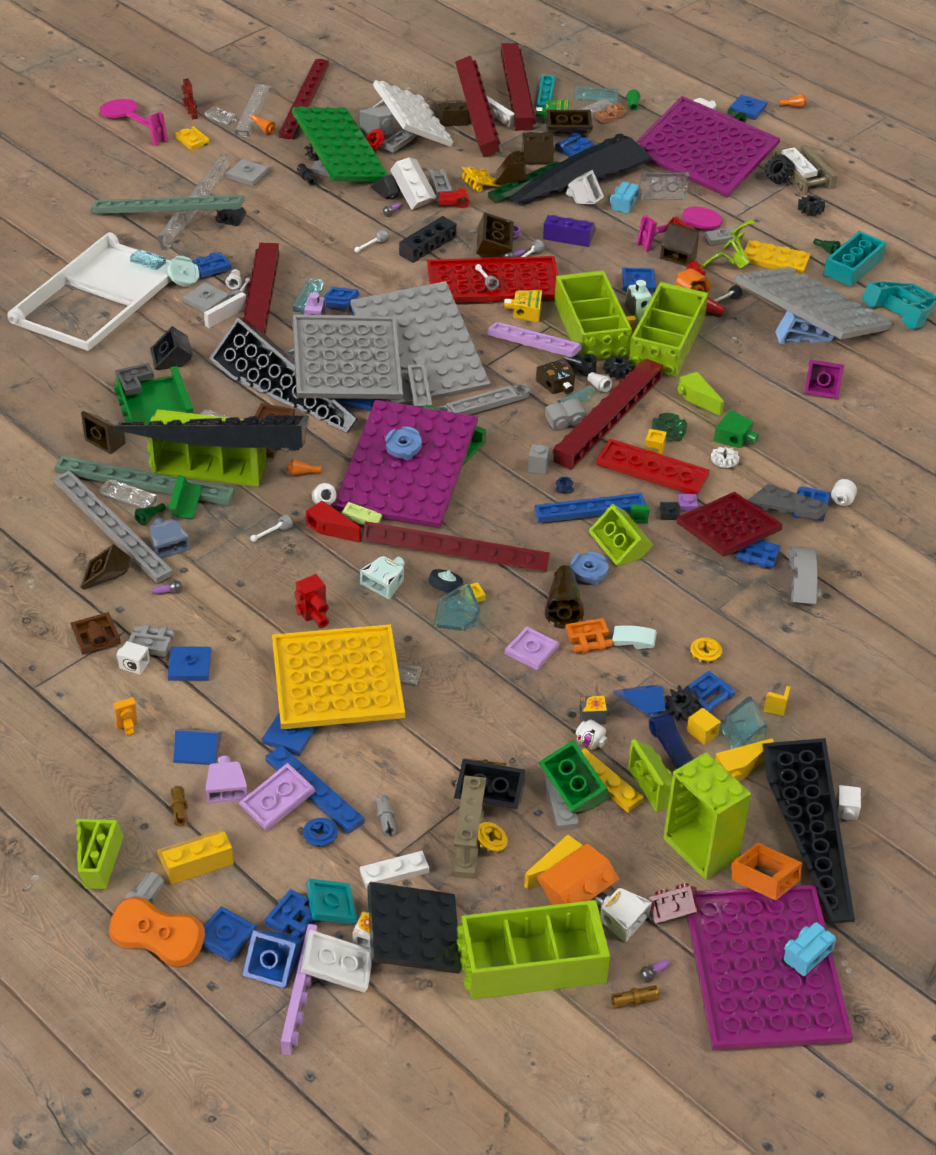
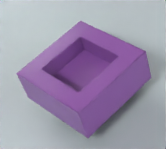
M678 494L679 512H690L698 508L696 494Z

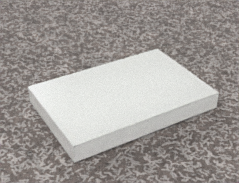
M310 930L307 934L300 972L365 993L368 990L372 966L371 949Z

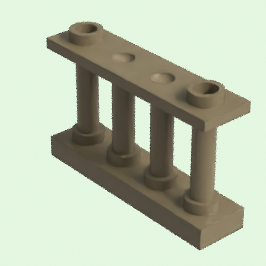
M802 145L800 153L818 170V178L807 181L795 169L794 172H791L793 175L789 176V181L804 196L807 195L809 186L824 183L829 189H834L838 175L807 145ZM783 165L778 168L779 171L782 170Z
M464 776L454 839V847L457 848L453 877L475 879L480 842L477 841L479 824L483 823L485 805L482 804L486 778Z

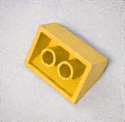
M216 830L157 850L171 885L234 864L232 846L226 833L222 830Z

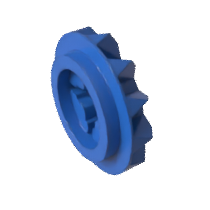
M327 818L312 819L303 828V838L306 839L307 844H313L315 848L318 845L325 847L326 844H333L334 839L337 838V826ZM323 828L324 834H321V836L317 837V833H319Z

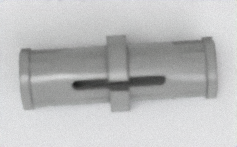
M382 794V802L380 795L375 798V803L378 809L377 817L382 824L383 834L390 836L388 831L390 829L393 836L397 832L393 820L394 811L390 809L388 796Z

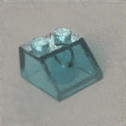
M750 696L726 715L722 730L724 735L729 738L731 748L734 749L765 740L768 726Z

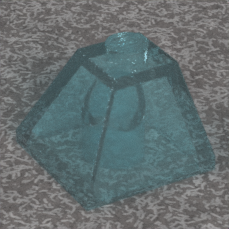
M468 582L439 599L434 621L436 628L465 631L478 623L480 607Z

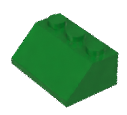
M574 740L538 762L571 813L594 809L611 798L607 787Z

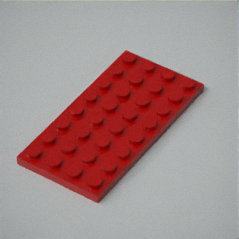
M555 256L427 260L429 284L446 281L455 303L504 302L505 299H515L516 291L542 290V300H555L556 276H559ZM477 264L482 266V270L488 276H494L498 279L499 286L495 290H489L486 287V278L480 271L475 269Z

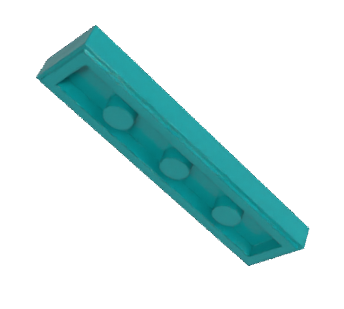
M541 75L536 109L537 107L545 108L546 101L552 100L556 76Z

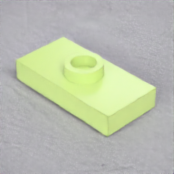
M350 502L347 503L342 511V514L349 520L364 526L365 521L380 523L382 519V514Z

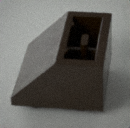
M670 222L661 245L660 259L687 266L697 257L700 231Z

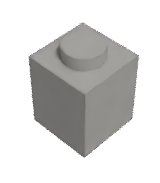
M532 444L529 453L528 472L546 475L550 447Z

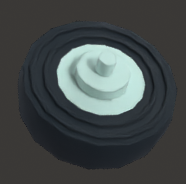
M434 569L431 571L428 579L429 584L433 588L446 593H458L463 585V579L450 570Z

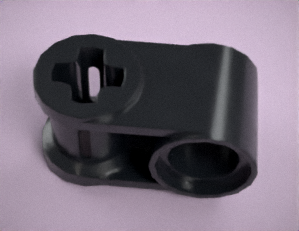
M243 207L237 210H216L215 220L218 223L239 226L246 216V210Z

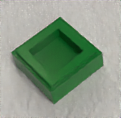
M631 504V519L635 523L648 524L649 506Z

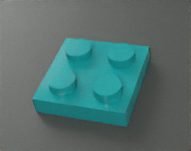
M309 878L306 888L312 919L354 925L357 915L350 884Z

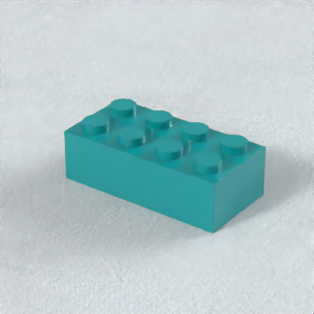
M858 231L826 259L824 275L852 287L884 259L887 242Z

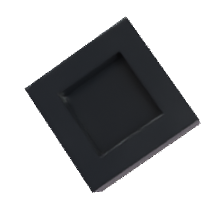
M660 502L661 520H677V517L680 516L679 503Z

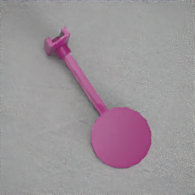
M130 99L112 100L100 107V114L108 118L128 116L148 127L153 145L157 146L159 142L168 141L164 114L162 112L148 116L147 120L134 113L138 109V105L134 100Z
M697 206L684 209L682 214L683 220H681L686 225L700 229H716L722 223V218L717 212ZM647 215L642 216L636 242L638 246L643 245L646 252L651 250L654 236L667 231V224L656 227L657 222Z

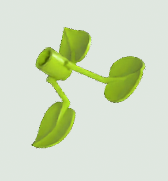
M753 219L745 221L730 234V236L734 235L735 237L729 240L723 248L731 244L734 246L736 253L732 255L733 259L725 253L719 252L703 263L701 266L702 270L707 263L719 257L727 258L732 264L736 263L739 269L750 263L740 243L745 231L740 232V230L748 224H754L755 221Z

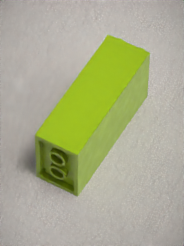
M604 270L556 276L554 303L571 341L581 344V350L577 355L592 354L596 356L597 360L611 359V355L629 356L632 328Z
M660 282L631 337L629 360H632L634 367L647 358L663 365V374L677 377L705 320L708 293Z
M157 410L155 416H152L151 421L161 420L164 424H167V422L172 420H181L182 423L190 421V419L222 418V421H225L229 417ZM146 437L149 440L147 451L150 453L149 465L152 467V473L172 477L180 475L188 479L260 486L267 464L266 448L203 446Z
M596 900L461 916V925L457 926L458 939L456 942L458 944V952L462 956L460 958L461 971L465 972L466 976L464 977L465 991H469L471 1000L607 983L610 953Z

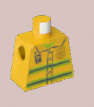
M542 290L516 291L515 299H505L504 309H514L513 317L516 319L539 322Z

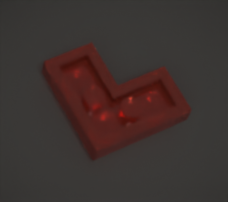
M189 78L183 79V85H181L182 94H184V98H182L183 106L186 107V112L190 114L192 120L198 119L197 105L193 99L192 84Z

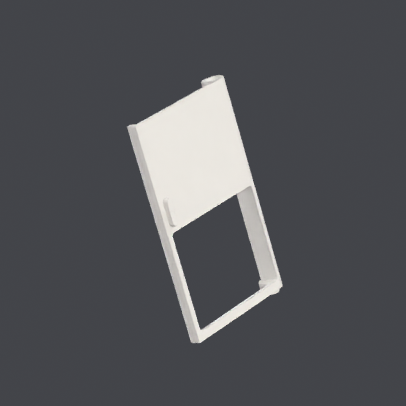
M108 232L8 312V320L17 326L89 351L172 281L167 271L170 260L119 244L116 235ZM65 285L127 305L123 311L87 341L25 320L27 315Z

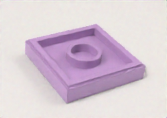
M526 626L505 648V654L538 671L559 648V642Z

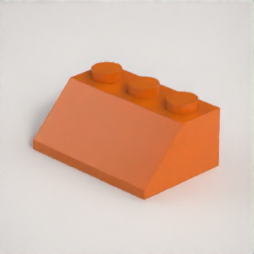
M585 843L536 877L552 905L590 901L619 880L610 861L588 843Z

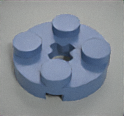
M405 426L397 431L395 428L386 436L387 453L394 457L410 460L421 450L422 441L420 433L412 427Z
M587 552L584 555L579 553L571 560V568L575 572L576 579L581 582L595 586L599 581L605 579L608 574L609 565L606 563V558L599 553Z

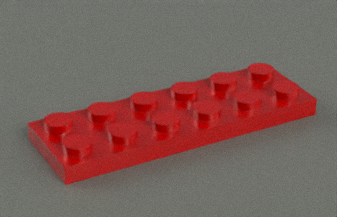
M611 438L596 459V465L686 494H696L697 496L710 474L709 469Z

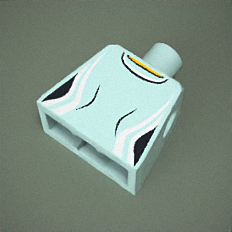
M385 556L379 557L360 570V584L390 599L404 580V560L400 557H396L393 561Z

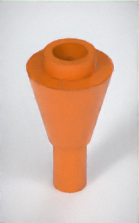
M802 93L786 100H780V106L789 105L804 108V105H807L806 96H803Z
M255 114L251 116V119L259 125L266 135L272 134L275 131V122L259 118Z
M292 458V461L288 462L287 472H291V476L307 474L309 472L321 474L322 467L313 466Z

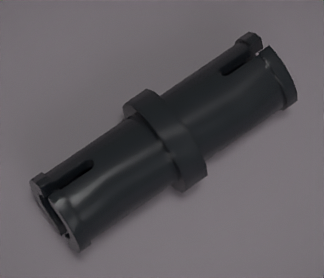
M303 163L299 164L297 171L301 174L302 179L307 181L310 186H314L317 178L313 175L311 169L307 168Z

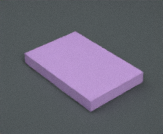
M287 763L242 799L239 805L267 832L316 791L304 777Z

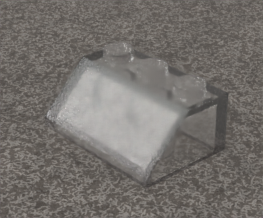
M643 172L639 183L640 199L686 200L689 172Z

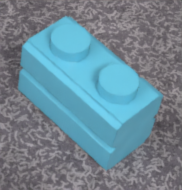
M623 181L619 187L617 186L615 194H612L610 197L611 209L628 214L638 198L639 185Z
M817 922L810 927L805 926L795 941L791 939L785 945L784 961L792 968L794 967L802 976H806L834 950L836 937L829 931H825V928Z

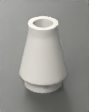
M237 269L232 270L226 278V285L232 290L238 289L242 285L240 271Z
M591 372L587 377V380L600 392H608L612 387V380L609 376Z

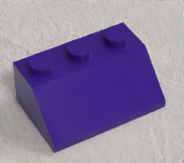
M547 215L544 222L543 239L589 247L596 231V226L594 223L586 220L581 221L556 215Z

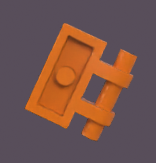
M604 618L566 624L565 630L570 642H579V644L573 645L574 653L581 652L583 654L595 649L600 651L605 650L606 647L613 646L612 639L604 640V638L609 637V630ZM596 639L595 642H587L588 640Z

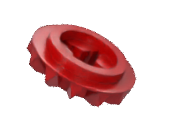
M374 129L366 136L374 151L376 149L379 150V147L383 146L382 142L385 141V134L380 129Z

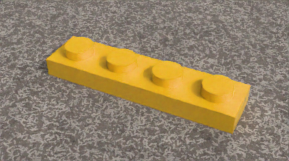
M587 749L581 750L607 787L611 799L629 813L643 803L644 797Z

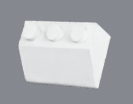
M405 158L397 161L390 171L411 210L438 200L417 159Z

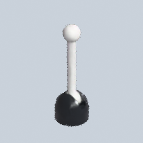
M736 284L728 290V294L714 301L718 302L729 296L733 299L742 296V289Z

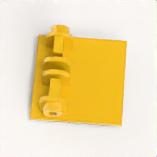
M461 167L464 170L462 179L475 192H481L483 185L500 187L499 184H496V179L488 175L486 170Z

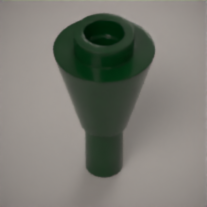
M731 108L728 109L727 113L732 118L744 123L746 122L747 117L745 113L734 111Z
M817 238L813 241V244L820 246L830 255L841 247L839 241H822Z
M161 503L157 506L138 508L135 510V520L140 525L145 526L159 512L165 510L166 506L164 503Z

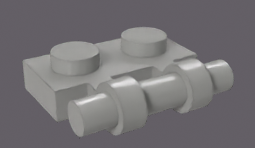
M143 624V626L136 625L135 632H132L128 642L148 647L150 655L166 657L171 645V638L175 636V630H169L167 627L162 626L155 628L148 624Z

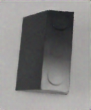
M466 759L462 760L454 799L461 800L464 776L486 778L483 804L518 809L526 781L525 769Z

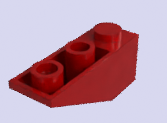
M320 501L306 510V525L317 533L361 542V527L349 520L344 514L339 513L331 505Z

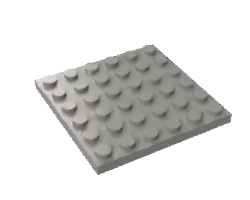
M293 315L297 398H403L396 316Z

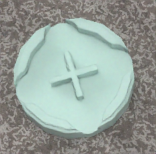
M176 256L167 267L169 277L177 285L190 287L199 278L198 266L194 265L188 257Z

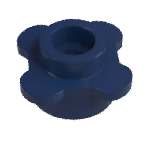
M560 477L556 480V491L559 493H572L574 491L572 487L574 482L569 477Z

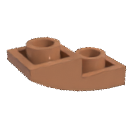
M615 103L614 105H608L607 110L596 111L594 117L602 123H608L627 114V110L621 104Z

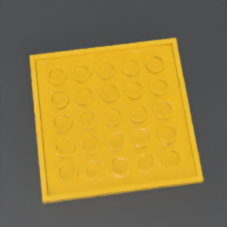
M391 624L272 635L281 729L405 718Z

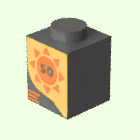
M605 695L580 696L579 714L581 723L593 720L600 725L606 724V717L610 716V705L606 704Z

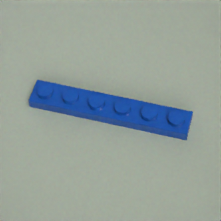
M642 493L540 504L534 506V512L538 523L601 516L612 504L625 510L627 513L630 512L631 504L646 505Z
M282 745L265 756L266 762L276 771L289 763L304 777L316 791L308 799L347 834H350L365 823L364 817Z

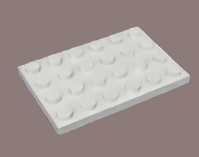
M374 81V88L404 130L449 147L452 146L453 140L450 138V134L445 131V127L440 124V120L435 117L434 112L430 110L429 105L425 103L421 95H413L410 91H403L395 85L390 86L385 81Z

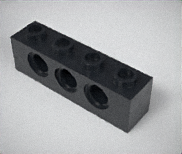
M444 216L438 218L399 242V255L414 263L455 238L457 223Z

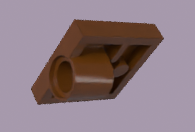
M109 612L71 622V629L82 655L121 644L119 634Z

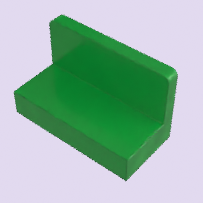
M178 475L168 507L171 515L194 519L202 486L188 483L185 476Z

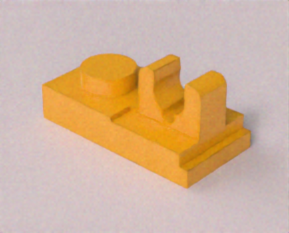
M134 697L113 703L116 729L123 728L126 736L135 734L133 728L137 724V711Z

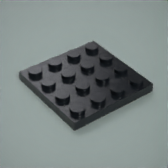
M369 882L367 892L371 962L459 974L462 966L460 963L461 955L458 952V944L456 942L458 939V922L455 894Z

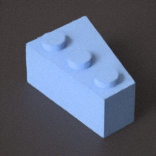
M788 310L775 331L779 344H785L787 341L800 343V341L808 340L810 342H830L834 337L832 334Z

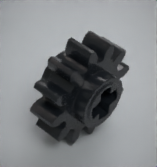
M816 195L802 196L798 200V210H801V213H805L807 216L821 215L825 210V201H821L822 198H818Z
M611 355V359L606 358L603 365L604 374H610V378L615 377L617 380L619 378L625 379L626 375L632 372L634 368L632 360H627V356L622 357L621 355Z
M678 685V691L675 692L673 689H670L671 696H665L667 701L665 709L668 710L669 717L675 716L676 721L680 717L687 721L688 715H693L694 710H700L698 704L701 703V700L697 696L696 690L690 691L688 685L685 687V690H682L681 686Z

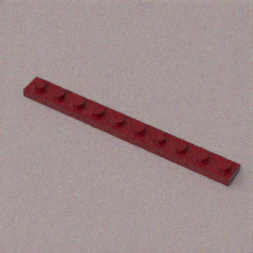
M315 59L282 125L279 138L294 140L300 125L292 114L293 107L300 106L310 107L329 67L328 60Z
M365 521L362 540L541 571H547L550 552Z

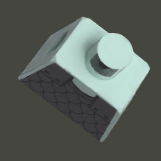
M638 280L636 285L628 287L625 299V306L631 316L635 315L636 323L640 322L652 299V295L646 288V282L643 280Z

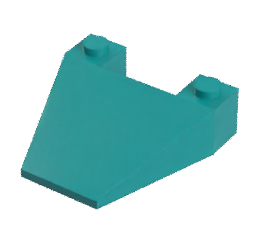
M868 282L862 297V301L866 302V305L871 308L884 306L903 316L901 322L912 330L922 328L936 307V295L914 283Z

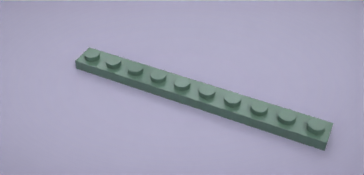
M243 195L96 200L91 209L93 214L148 213L156 211L178 212L186 210L189 212L194 210L220 211L223 209H240L245 200Z
M61 456L55 466V473L63 474L70 471L76 477L170 495L173 494L177 477ZM186 479L188 483L202 486L199 498L201 501L229 506L234 496V488Z

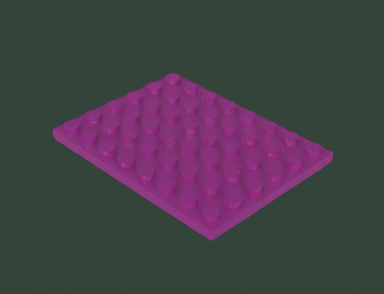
M681 96L636 143L652 156V160L648 162L728 198L780 143V138Z
M375 400L337 494V499L333 504L334 509L343 511L347 503L350 502L380 513L384 519L441 528L478 423V416ZM405 426L416 429L420 433L422 441L421 450L410 460H404L403 458H397L388 454L386 436L391 430L396 428L397 431Z
M815 885L793 886L776 901L750 888L695 892L699 913L687 916L712 1050L852 1043L853 1035L832 952L806 976H802L794 967L792 968L784 961L785 945L791 939L795 941L805 926L810 927L817 922L826 931Z

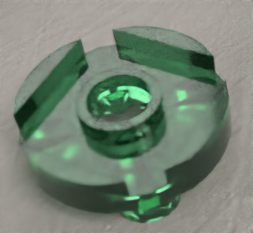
M675 413L659 414L658 418H653L651 429L667 432V441L678 442L686 434L687 422L684 418L683 420L680 419L679 415Z

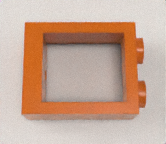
M756 843L733 860L731 864V880L776 901L800 882L802 862L760 843ZM759 865L776 874L770 877L753 868Z

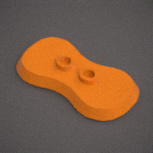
M138 896L128 897L118 904L111 916L108 927L111 940L119 947L149 950L168 965L175 967L190 964L199 954L205 937L203 924L193 915L162 912L150 901Z

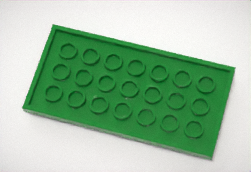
M293 107L292 114L333 181L377 182L389 175L347 108Z

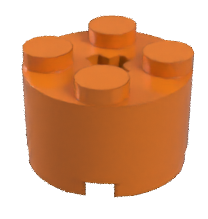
M687 269L677 274L676 286L709 294L711 283L707 277L695 269Z

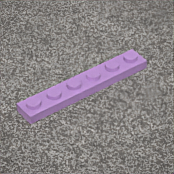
M495 322L487 329L488 335L495 338L565 355L566 357H573L581 350L580 343L500 322Z
M308 924L281 1038V1051L284 1055H291L293 1046L298 1045L299 1032H297V1027L302 1026L304 1012H301L302 1006H306L308 1001L306 988L307 986L311 987L312 976L300 971L307 934L310 930L317 932V925Z

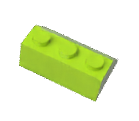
M614 504L588 530L618 567L641 559L653 546V543L626 511Z
M636 739L631 740L628 769L656 813L668 809L672 782L670 770L665 768L660 755L656 754L652 746Z

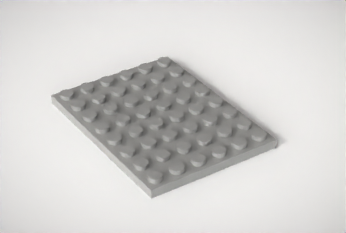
M792 267L736 275L734 280L839 339L890 330L892 323L887 321L886 317L877 316L873 310L862 308L860 303L847 300L848 297L845 295L834 293L833 289L821 286L820 282L808 279L807 275L795 272L796 270Z
M446 281L352 299L350 301L355 316H396L403 398L388 399L389 402L405 405L413 404L407 373V365L425 364L431 400L490 388V381Z

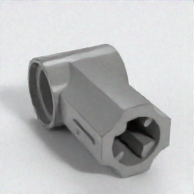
M147 873L135 891L130 890L125 899L138 896L147 899L153 904L154 898L164 886V880L157 873Z

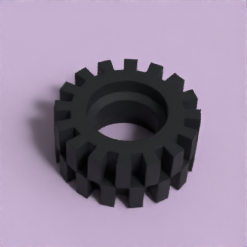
M777 154L775 155L776 158L771 157L772 160H768L769 165L766 164L765 166L767 168L765 169V175L775 184L786 183L785 180H789V176L793 175L791 172L795 170L793 168L794 164L787 156L783 154L779 156ZM783 165L782 170L776 173L777 169Z

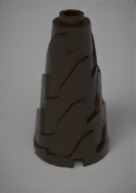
M567 565L559 566L557 571L554 572V579L545 606L547 621L549 623L550 621L553 622L554 627L565 629L566 624L576 623L580 619L582 621L584 616V604L580 598L575 572Z

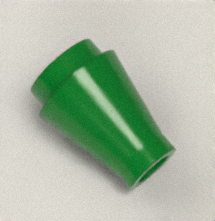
M635 89L630 90L626 95L629 108L634 111L638 109L641 97L640 93Z

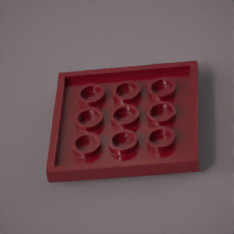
M732 492L677 517L678 525L723 557L782 530V523L736 492Z

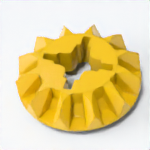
M699 638L691 644L690 653L693 654V658H698L699 662L704 660L708 664L710 661L716 662L717 658H721L722 647L714 639ZM704 647H706V650H707L709 653H705V651H703V650H704Z
M491 822L479 824L477 841L481 842L480 847L484 846L487 852L492 850L495 854L503 851L508 843L503 829Z

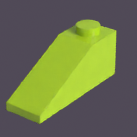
M698 372L679 377V384L677 386L679 394L695 405L719 416L722 415L724 400Z

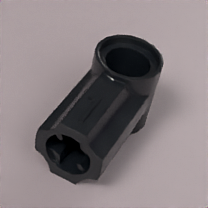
M576 354L573 357H566L564 355L570 367L581 371L583 376L588 377L591 372L596 374L597 358L595 355L586 354L581 356Z

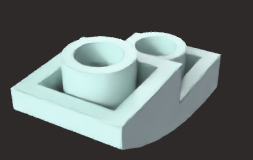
M615 626L612 642L614 646L633 644L635 649L654 648L657 632L654 629L640 626Z

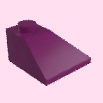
M810 360L804 394L838 399L844 365Z

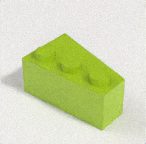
M76 819L77 861L80 878L86 889H106L124 838L117 820Z

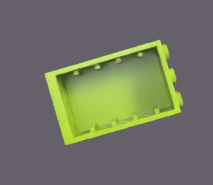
M705 752L673 771L663 839L705 880L710 879L729 867L733 860L740 855L751 793L711 755Z

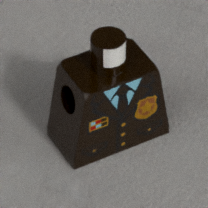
M563 358L538 366L536 381L552 394L564 391L565 394L569 395L574 391L575 373L567 360Z

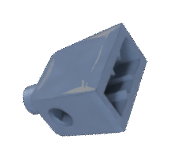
M158 518L149 527L153 551L161 559L190 550L189 535L175 520L164 522L163 519Z

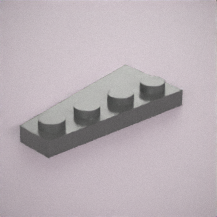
M767 484L748 499L755 506H760L761 510L778 509L779 513L795 512V516L819 519L829 510L826 503Z

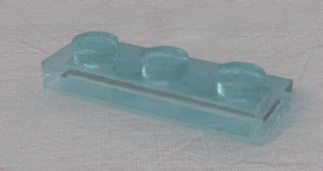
M575 86L574 99L607 101L609 103L617 102L618 89Z
M308 278L293 304V311L304 314L310 293L316 292L320 294L324 281Z

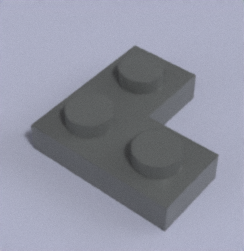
M149 363L115 370L116 377L119 378L125 396L141 393L142 386L140 381L154 378V372Z

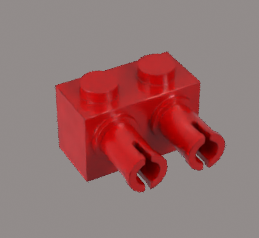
M317 574L297 581L296 591H294L297 601L295 605L297 614L301 615L306 622L313 619L319 628H325L329 624V619L324 615L329 609L328 604H326V585Z

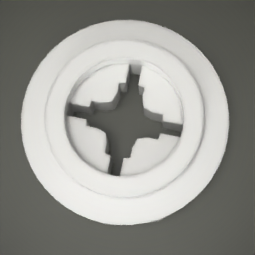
M719 446L717 449H713L710 458L715 465L729 468L738 464L740 456H738V452L734 451L733 448L729 449L726 446L724 448Z

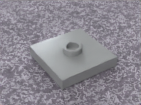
M242 159L226 173L228 179L254 186L269 170L267 166Z
M204 282L185 295L183 302L202 312H206L228 300L229 294Z

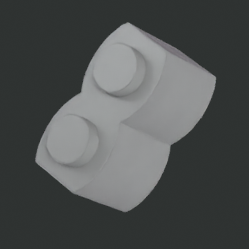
M571 399L562 404H551L545 410V417L553 430L576 426L586 416L584 408L577 399Z

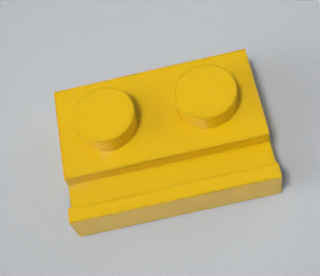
M192 126V129H182L175 133V138L191 151L204 147V144H210V139L194 126Z

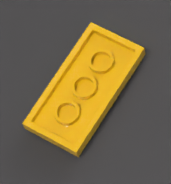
M749 240L744 250L745 255L750 261L748 264L774 270L792 267L799 274H804L811 253L766 244L756 240Z

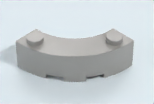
M790 546L789 565L791 571L795 572V576L793 575L791 580V602L816 604V601L820 600V589H817L818 551H815L814 548Z

